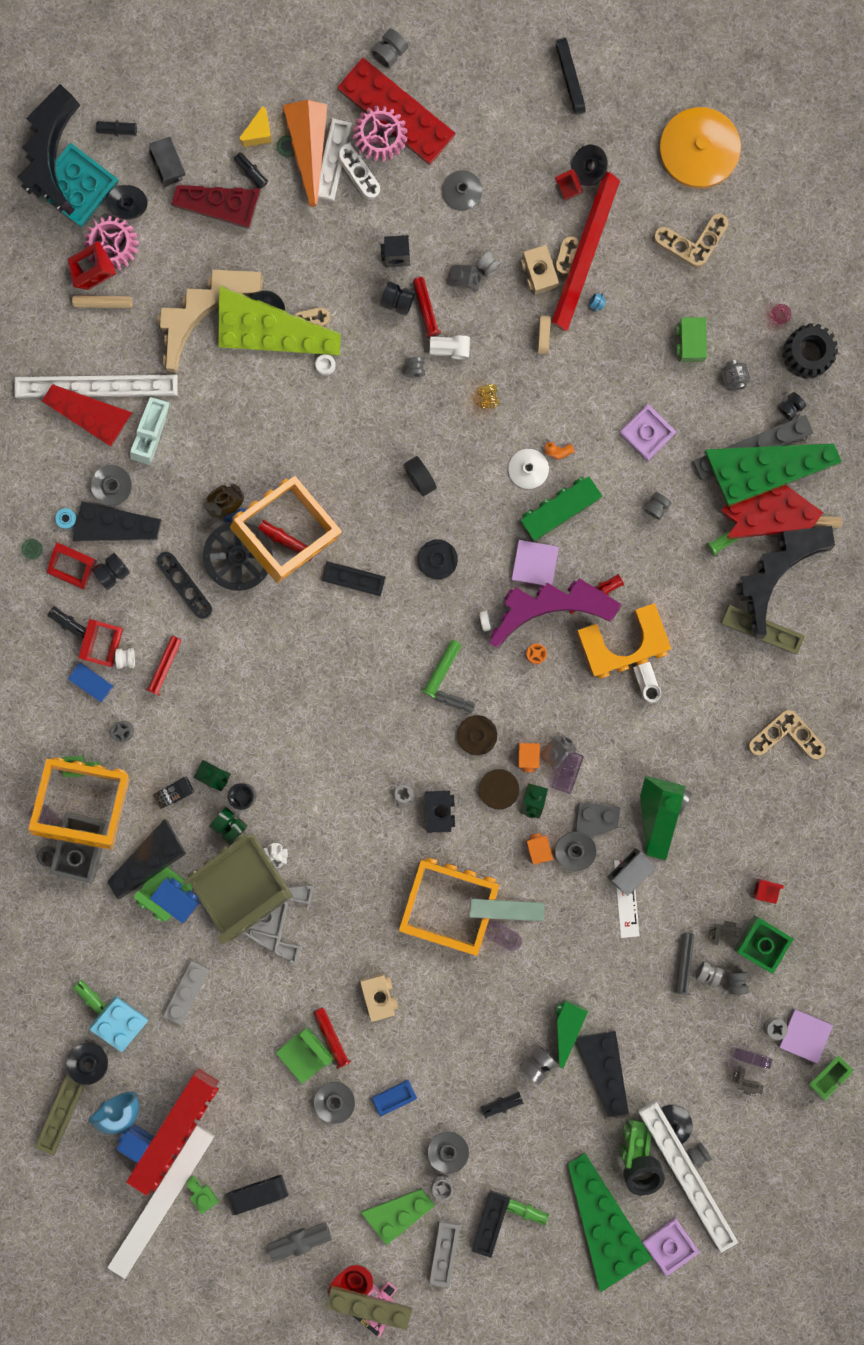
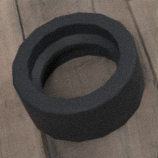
M418 456L403 464L410 480L423 497L437 489L431 474Z
M640 1156L632 1159L631 1168L625 1167L623 1171L626 1186L634 1195L646 1196L653 1194L664 1184L665 1176L661 1164L654 1157ZM642 1172H654L651 1177L645 1180H634V1177Z

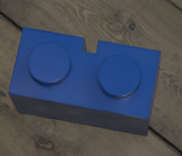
M173 877L171 879L166 878L150 899L183 924L200 904L197 900L198 896L191 890L184 891L181 888L182 884Z
M134 1123L131 1128L122 1132L117 1140L120 1145L116 1150L138 1163L155 1136Z

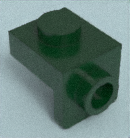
M202 760L193 778L213 789L223 791L231 773Z
M528 783L520 813L529 818L539 819L544 809L548 788Z

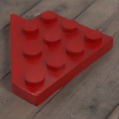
M784 485L729 507L726 504L720 513L736 524L727 535V538L738 539L782 534L783 531L812 528L824 512L790 487Z

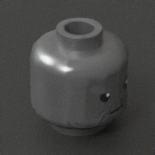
M732 360L727 362L726 367L721 370L726 388L731 389V391H737L747 387L750 376L745 363H738V360Z

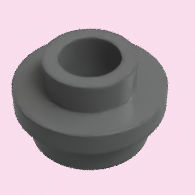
M52 846L42 847L37 854L39 863L46 867L52 866L56 849ZM47 852L52 856L50 860L45 858Z

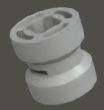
M703 961L697 972L696 980L700 982L705 981L709 986L716 988L722 978L723 969L719 967L714 968L710 963Z
M445 1175L437 1176L433 1180L432 1192L436 1199L447 1200L453 1193L452 1181Z

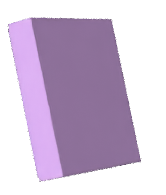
M649 404L619 432L647 462L676 433Z
M519 540L512 580L545 586L547 582L552 585L559 547Z
M793 1009L787 1024V1035L781 1039L778 1047L818 1063L833 1025Z
M675 1217L642 1240V1243L666 1277L700 1253Z

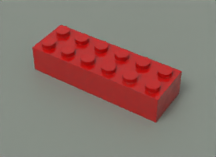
M200 1068L197 1069L127 1179V1184L146 1196L150 1190L155 1192L164 1177L161 1173L166 1174L175 1160L172 1155L177 1157L186 1142L183 1138L186 1137L188 1139L197 1125L194 1122L195 1119L199 1121L208 1108V1105L205 1103L207 1101L211 1103L220 1089L217 1087L219 1080Z

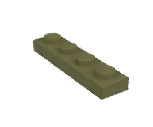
M728 605L721 624L755 638V634H752L750 630L752 615L744 610ZM766 620L767 635L764 639L758 640L797 655L805 635Z
M68 1073L35 1148L53 1156L59 1147L85 1085L72 1080Z
M335 1286L331 1287L326 1309L403 1330H407L412 1313V1307Z

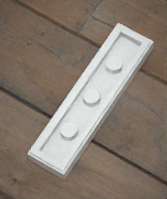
M332 118L321 164L318 199L331 202L335 200L342 165L338 160V153L344 145L348 144L352 127L350 122Z

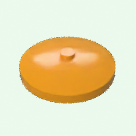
M706 107L686 109L674 116L666 125L659 146L661 162L667 173L678 183L697 189L713 187L723 182L737 165L741 150L739 134L734 124L724 114Z

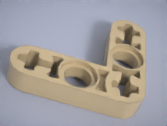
M723 214L714 215L696 244L667 227H661L655 232L654 242L657 246L690 266L700 268L706 263L728 226V219ZM721 220L722 226L717 229L716 233L712 232L716 225L715 222ZM663 233H666V238L668 240L664 239L663 242L660 241V236L658 234L662 235ZM705 236L713 238V245L706 246L703 243V238ZM672 238H675V240L672 243V246L669 247L668 245L670 244V241L672 240ZM683 243L686 246V251L683 253L677 252L675 245ZM701 249L704 250L701 260L695 262L693 255L697 256Z
M791 710L781 712L748 743L750 753L753 755H763L788 734L809 758L820 759L825 754L823 743L801 718ZM785 714L787 716L792 715L793 718L791 719V721L793 723H786L784 726H782L786 729L783 732L782 728L778 724H776V722L778 721L779 724H781L785 721ZM771 727H775L778 730V736L775 739L768 736L767 732ZM799 729H804L807 732V738L803 741L799 740L796 736ZM763 734L764 738L767 741H769L770 744L768 745L767 742H764L761 745V751H754V742H761L763 738L760 736ZM811 738H813L814 741H811L810 743L814 747H820L818 749L819 755L811 754L813 749L810 747V745H806V747H804L803 744H806L810 741Z

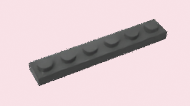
M804 415L723 449L785 446L812 435L813 430L807 416ZM706 456L693 461L700 480L714 475Z

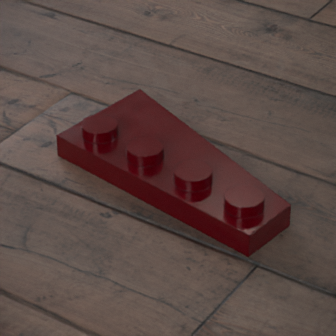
M177 185L171 205L172 207L250 229L261 189L206 188L203 186Z

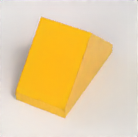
M264 106L261 107L240 136L239 140L243 147L272 143L268 114Z

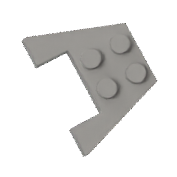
M315 886L288 887L293 895L289 900L311 904ZM288 900L243 934L262 946L264 945L277 955L282 956L290 963L297 965L301 946L280 941L289 905Z

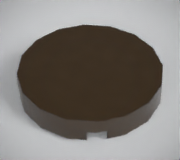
M230 484L231 486L228 487L222 485L214 489L207 496V502L204 504L208 514L214 518H222L234 513L244 501V494L240 487Z
M474 715L466 718L458 728L457 739L465 752L480 756L487 754L494 748L498 733L496 726L490 719L485 716Z
M494 769L486 773L479 784V794L482 801L488 807L503 810L511 807L516 802L519 796V783L511 772L504 769Z

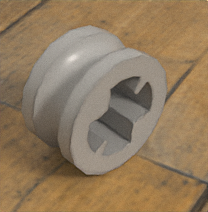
M400 785L395 790V798L401 803L410 801L413 796V791L408 785ZM407 788V793L410 796L408 798L405 797V800L400 799L399 789Z

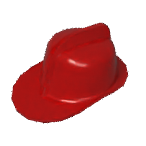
M361 1265L347 1267L330 1283L328 1298L332 1286L367 1295L372 1290L374 1283L372 1274Z

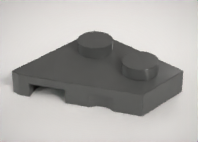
M579 802L576 831L594 837L617 829L620 808Z

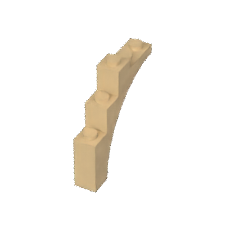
M212 270V276L208 278V288H211V290L187 289V295H183V307H186V309L161 308V314H158L157 324L163 332H168L164 338L167 354H164L163 365L169 373H177L179 357L192 330L205 316L219 307L220 285L250 297L252 294L262 291L263 276L261 272Z

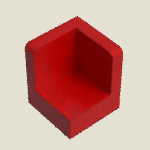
M573 169L555 177L565 201L584 193L578 175Z
M757 878L752 898L776 904L780 889H784V885Z

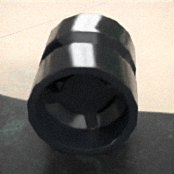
M388 281L380 301V306L389 310L395 308L397 313L407 316L416 291L406 287L400 289V285Z
M115 552L105 559L106 564L101 563L91 569L106 590L111 589L116 584L117 578L122 580L130 574L129 569Z
M248 783L235 784L230 788L227 795L229 804L238 810L250 808L255 803L257 797L256 790Z

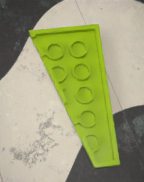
M220 285L219 347L340 355L341 333L306 321L299 316L291 315L284 310L259 300L256 301L246 297L239 292L231 291Z

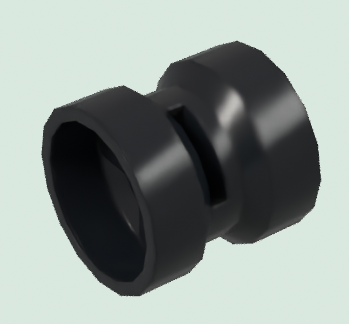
M792 392L788 399L782 401L777 407L783 416L791 421L796 417L798 411H802L806 407V403L797 393Z

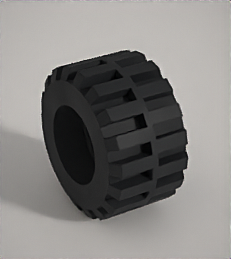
M809 323L807 326H800L788 337L787 342L784 344L783 349L785 351L782 355L783 358H786L784 361L785 366L789 365L790 368L788 370L790 372L794 370L796 372L795 376L803 375L804 379L809 377L816 378L818 375H822L832 366L836 360L835 356L838 354V349H835L838 345L837 340L833 341L834 334L831 333L829 335L827 333L829 329L826 327L821 329L820 324L813 326V323ZM810 341L818 346L820 350V359L818 361H809L802 356L800 352V344L802 342Z

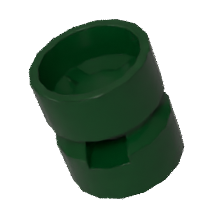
M227 807L209 825L215 833H221L222 839L229 845H232L235 839L248 826L240 818L235 819V814Z

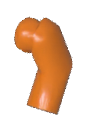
M553 442L545 444V453L557 460L575 453L571 443L562 448L554 445Z

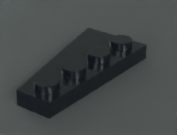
M81 502L72 541L157 540L162 520Z
M166 819L158 825L107 881L117 899L123 898L187 854Z
M616 1031L577 1036V1044L608 1117L629 1114Z

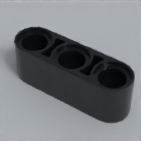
M277 1175L232 1190L225 1195L231 1214L237 1215L282 1200L289 1194L283 1176Z

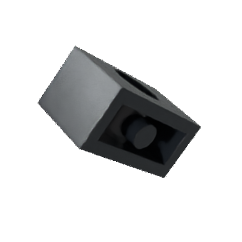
M409 235L385 236L384 243H381L380 247L382 262L386 261V268L410 266Z
M450 790L425 791L427 833L452 832L451 827H455V815H451V807H455L454 795H450ZM437 806H444L446 808V815L437 817L434 813Z

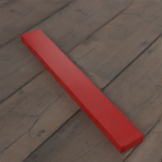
M606 172L600 182L551 322L563 331H568L620 183V180L611 172Z

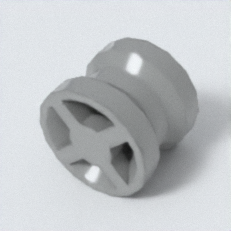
M489 251L478 261L476 267L482 269L484 275L488 278L499 268L501 262L495 260L493 254Z
M777 1017L768 1019L764 1026L766 1034L775 1040L783 1039L788 1032L786 1023Z

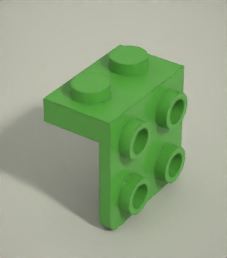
M169 867L150 878L133 897L137 900L135 903L145 910L146 908L154 912L152 914L153 917L161 922L163 920L167 922L171 919L172 915L150 898L166 878L171 879L173 877L182 884L181 888L184 891L192 890L191 884H184L183 881L185 879Z
M628 1118L627 1124H623L622 1136H624L625 1141L624 1145H620L619 1157H622L621 1160L626 1168H631L632 1159L640 1156H649L652 1134L643 1120Z

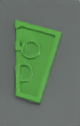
M420 1188L391 1201L362 1210L361 1214L385 1244L388 1245L431 1210L435 1203L423 1188Z

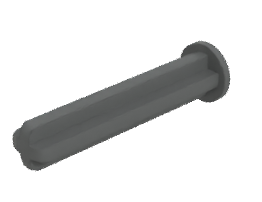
M683 933L677 990L674 991L677 994L690 995L688 989L695 938L693 933Z

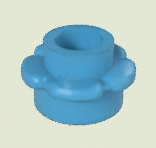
M595 292L591 297L588 307L593 309V312L601 311L606 303V300L603 299L604 294Z

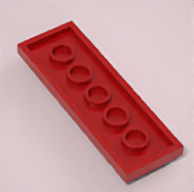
M364 57L361 58L337 87L340 93L366 114L368 108L374 112L375 106L379 107V111H382L383 106H386V112H390L393 109V116L400 114L399 121H405V125L402 128H407V134H405L407 141L403 142L404 145L429 165L434 162L456 135L451 128ZM379 120L380 123H382V124H384V125L389 124V123L386 122V121ZM395 131L392 132V135H393L394 137H396V132H395Z

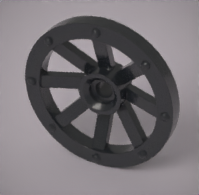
M228 522L216 528L207 538L203 549L204 566L210 578L221 587L233 591L248 590L261 583L268 575V572L264 568L259 572L248 559L256 558L251 552H248L245 545H242L241 540L235 533V546L220 535L231 529L232 522ZM244 522L273 557L272 546L265 533L257 526ZM214 541L220 542L229 552L211 553ZM236 552H241L242 558H237ZM211 559H228L229 561L217 573ZM243 564L255 576L254 579L242 583ZM233 565L236 566L235 583L222 578Z

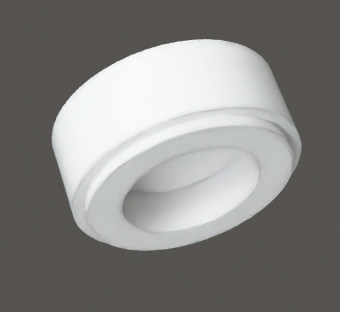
M323 354L315 361V367L319 374L327 376L334 372L336 364L332 356Z
M488 611L480 612L479 616L483 631L492 630Z

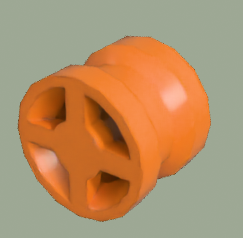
M538 643L531 645L526 651V658L532 664L542 663L547 656L545 647Z

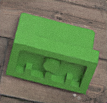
M308 1026L302 1029L276 1053L302 1084L324 1065H329L334 1058Z

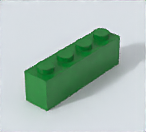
M583 476L573 482L574 486L567 490L564 487L556 493V498L551 501L547 498L539 504L540 508L534 512L530 509L522 515L523 519H521L520 524L532 542L543 537L603 497L590 476L585 479Z

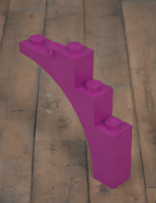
M580 578L577 582L574 580L568 588L570 592L568 595L548 582L545 586L541 585L536 593L537 599L515 587L514 590L510 589L504 598L506 600L505 605L511 608V610L503 614L500 620L502 622L499 629L495 628L489 637L492 639L490 644L499 649L507 637L518 627L535 617L551 612H584L598 616L611 623L622 605Z

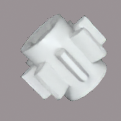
M272 843L267 848H264L276 869L282 867L283 863H287L288 850L283 849L281 844Z

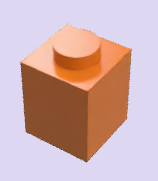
M518 743V768H522V772H535V768H539L540 743Z
M541 832L529 835L530 839L526 840L532 864L535 865L553 860L547 836H542Z

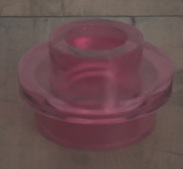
M778 304L771 311L772 320L780 325L786 324L792 315L791 309L785 304ZM779 311L784 313L783 318L778 317L777 313Z

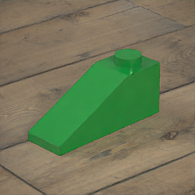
M566 999L562 1003H558L554 1012L557 1015L558 1065L563 1069L588 1013L586 1008Z

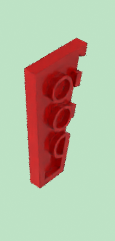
M54 384L51 385L42 400L43 403L110 447H112L133 414L131 411Z

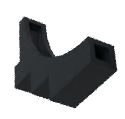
M59 84L26 118L31 124L29 128L34 135L22 147L27 153L25 158L30 164L18 175V178L23 183L21 187L29 195L33 193L38 198L42 195L47 201L51 198L54 201L52 205L60 213L64 210L70 216L75 209L69 204L60 189L56 175V155L63 130L81 105L69 91Z
M832 526L783 531L780 538H778V548L782 552L762 554L759 561H757V570L761 574L740 577L738 583H736V593L740 595L741 601L749 600L747 602L748 614L752 615L750 630L752 634H755V640L764 639L767 635L766 614L768 602L778 580L788 569L801 560L818 553L831 551L835 546Z

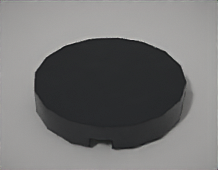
M442 539L426 542L418 554V565L421 572L433 580H442L449 577L455 571L458 564V555L455 548Z

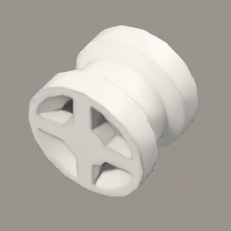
M128 648L124 651L116 649L117 669L127 666L135 668L134 649Z

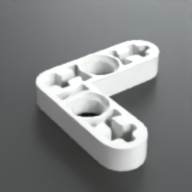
M372 128L364 132V137L373 131ZM352 140L340 149L338 160L361 195L367 200H373L380 192L379 183L362 160L367 155V152L360 154L361 148L355 147L357 140ZM375 143V145H374V144H371L372 146H374V147H376V148L380 147V145H378V144H376V143ZM345 152L352 154L350 159L343 157ZM357 161L351 168L349 167L352 162ZM355 168L363 169L364 176L362 178L354 175ZM366 183L368 184V186H369L370 188H371V187H374V188H375V190L373 191L374 194H372L371 192H369V193L366 192V190H367V188H368L367 185H366Z

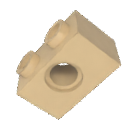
M547 245L523 252V259H520L523 271L527 270L529 278L526 281L529 290H533L534 295L558 288L559 282ZM541 267L544 273L538 275L534 273L533 269Z
M385 973L361 979L360 982L371 1022L395 1016V1010L398 1009L396 998H391L390 990L393 987L390 977L386 978ZM377 992H383L386 995V999L379 1002L374 998V995Z

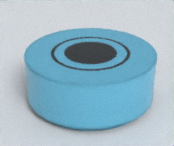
M63 508L57 512L55 520L61 528L71 529L76 525L77 516L71 509Z

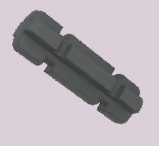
M438 691L435 700L437 702H445L446 705L460 710L462 708L469 713L473 712L474 702L468 700L466 702L462 698L451 694L446 695L442 691Z

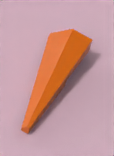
M311 100L284 104L282 111L285 112L287 130H290L291 144L297 167L303 178L302 185L307 193L308 206L315 207L318 201L327 104Z

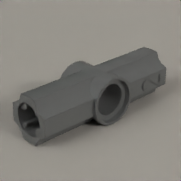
M324 1222L308 1229L301 1228L289 1233L287 1237L268 1243L267 1247L270 1258L275 1262L291 1255L299 1256L307 1253L312 1247L331 1241L332 1237L327 1223Z

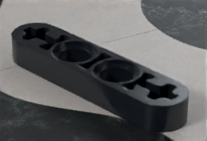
M566 37L556 39V51L573 112L575 115L585 113V102Z
M170 552L161 553L157 558V564L193 613L200 619L209 618L213 612L209 601L176 557ZM165 556L172 558L170 563L173 567L176 564L178 565V568L173 569L170 574L167 571L171 569L166 564L162 565L164 562L162 558ZM177 572H182L185 576L184 581L181 583H176L173 579L174 574ZM194 588L197 595L194 599L186 597L187 589ZM200 597L203 598V600L199 601L204 607L208 606L206 615L198 613L200 608L197 604L194 607L192 606V603L197 602Z

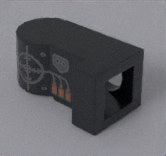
M185 776L156 792L153 796L159 808L163 809L172 803L190 796L195 791L188 777Z

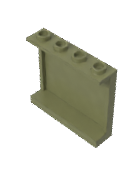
M240 835L235 839V844L219 851L220 855L206 860L203 863L204 867L200 870H193L188 874L189 878L183 881L184 884H191L220 931L221 935L218 936L221 944L232 942L293 897L255 835Z

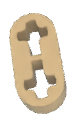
M567 237L562 242L556 263V271L561 276H568L570 268L564 271L559 264H563L565 258L569 259L568 266L571 267L579 241L574 237ZM572 242L573 247L576 249H572L570 255L566 254L568 247L565 245H569Z
M325 308L301 311L294 315L305 320L310 319L309 322L324 327L330 322V314ZM319 313L327 316L324 318V322H320L319 319H312L317 318Z
M540 316L538 354L548 355L551 316Z

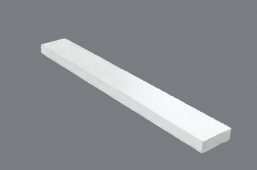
M177 375L15 377L16 399L44 398L52 384L88 397L178 396Z
M655 1100L638 1110L720 1253L738 1244L735 1235L657 1101Z
M199 1125L196 1126L109 1264L108 1269L124 1279L126 1278L215 1137L213 1134Z

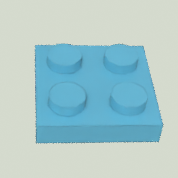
M115 995L89 1026V1029L120 1052H123L148 1022V1018Z

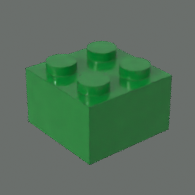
M754 915L735 946L734 951L774 974L794 939Z

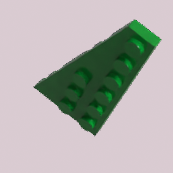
M834 443L706 449L704 451L727 507L842 463Z
M584 1152L568 1162V1167L601 1293L652 1260V1257Z

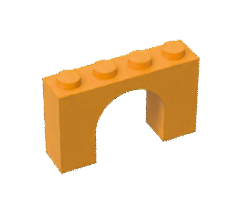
M655 603L633 611L641 631V643L632 655L618 656L611 653L604 644L597 624L576 631L592 677L598 676V679L610 676L609 671L617 669L619 673L629 669V664L636 662L638 666L649 662L647 658L654 655L656 659L668 655L667 651L671 650V646Z

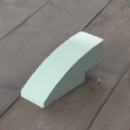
M152 397L149 398L137 429V436L130 451L131 460L151 465L167 417L169 402Z

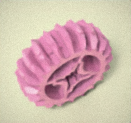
M375 106L374 112L368 108L367 114L362 112L360 114L361 119H356L355 121L357 126L353 127L355 132L353 140H357L355 147H361L360 154L367 152V159L371 155L374 156V162H377L378 157H381V161L385 162L386 156L393 160V154L398 156L400 154L399 149H404L405 147L403 142L407 141L405 136L407 128H402L405 125V121H399L400 114L393 116V109L390 112H386V106H383L382 111H379V107ZM379 120L386 121V122H388L389 124L384 125V124L380 123ZM371 122L373 131L364 137L363 130ZM377 131L383 132V137L377 136ZM395 131L396 140L389 146L387 137ZM376 143L380 145L381 148H376L371 144Z
M108 216V220L105 221L101 217L100 224L93 221L95 227L87 228L90 234H84L85 239L88 241L83 242L84 247L90 246L101 235L102 247L107 254L112 253L116 255V257L110 258L114 266H117L118 270H122L121 264L124 263L126 267L129 266L127 259L134 261L131 253L137 254L138 252L134 248L139 245L138 241L135 240L137 234L133 233V227L128 226L126 220L121 222V219L116 217L113 221L112 216ZM107 230H118V231H120V232H119V233H118V232H115L114 234H108L106 231H107ZM106 238H108L109 241L114 243L116 250H114L112 246L108 245V241L106 240ZM126 238L125 249L121 252L119 247L124 242L123 239ZM94 252L93 254L89 255L88 259L90 262L94 261V265L96 266L97 261Z

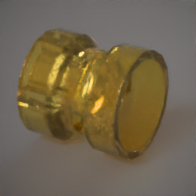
M496 384L477 388L478 395L481 397V409H490L501 405L500 399L496 394L498 391Z

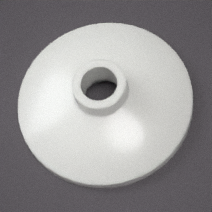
M523 449L515 453L511 458L508 472L511 480L518 487L534 489L546 480L549 466L546 458L539 451ZM528 464L532 465V471H527L525 466Z

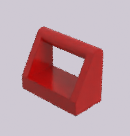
M98 241L67 259L73 287L90 290L116 275L113 263ZM95 252L97 265L83 272L78 262Z
M56 542L46 573L84 590L92 574L91 569L95 567L97 560ZM61 553L87 565L82 580L54 568Z
M89 619L78 659L113 668L115 653L120 643L123 628ZM99 626L114 630L106 662L91 658Z

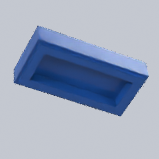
M80 662L68 678V680L100 702L104 701L114 685Z
M409 1079L371 1097L381 1117L416 1100L417 1096Z

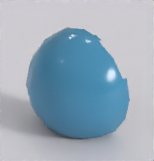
M134 1091L125 1092L107 1101L104 1100L101 1107L92 1116H89L88 1121L96 1130L104 1134L116 1135L126 1131L134 1124L138 1117L140 1102L137 1093Z

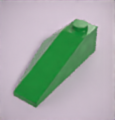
M645 776L640 800L646 856L662 860L667 859L684 797V785Z

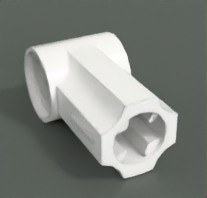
M456 335L452 336V338H430V355L451 356L453 359L469 358L470 337Z
M650 662L633 667L642 693V699L648 704L657 702L661 697V689L658 687ZM654 689L657 693L656 698L649 699L646 696V690Z

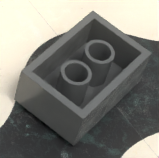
M72 812L65 813L62 828L106 836L109 826L108 821ZM58 840L50 874L92 883L95 881L103 848Z

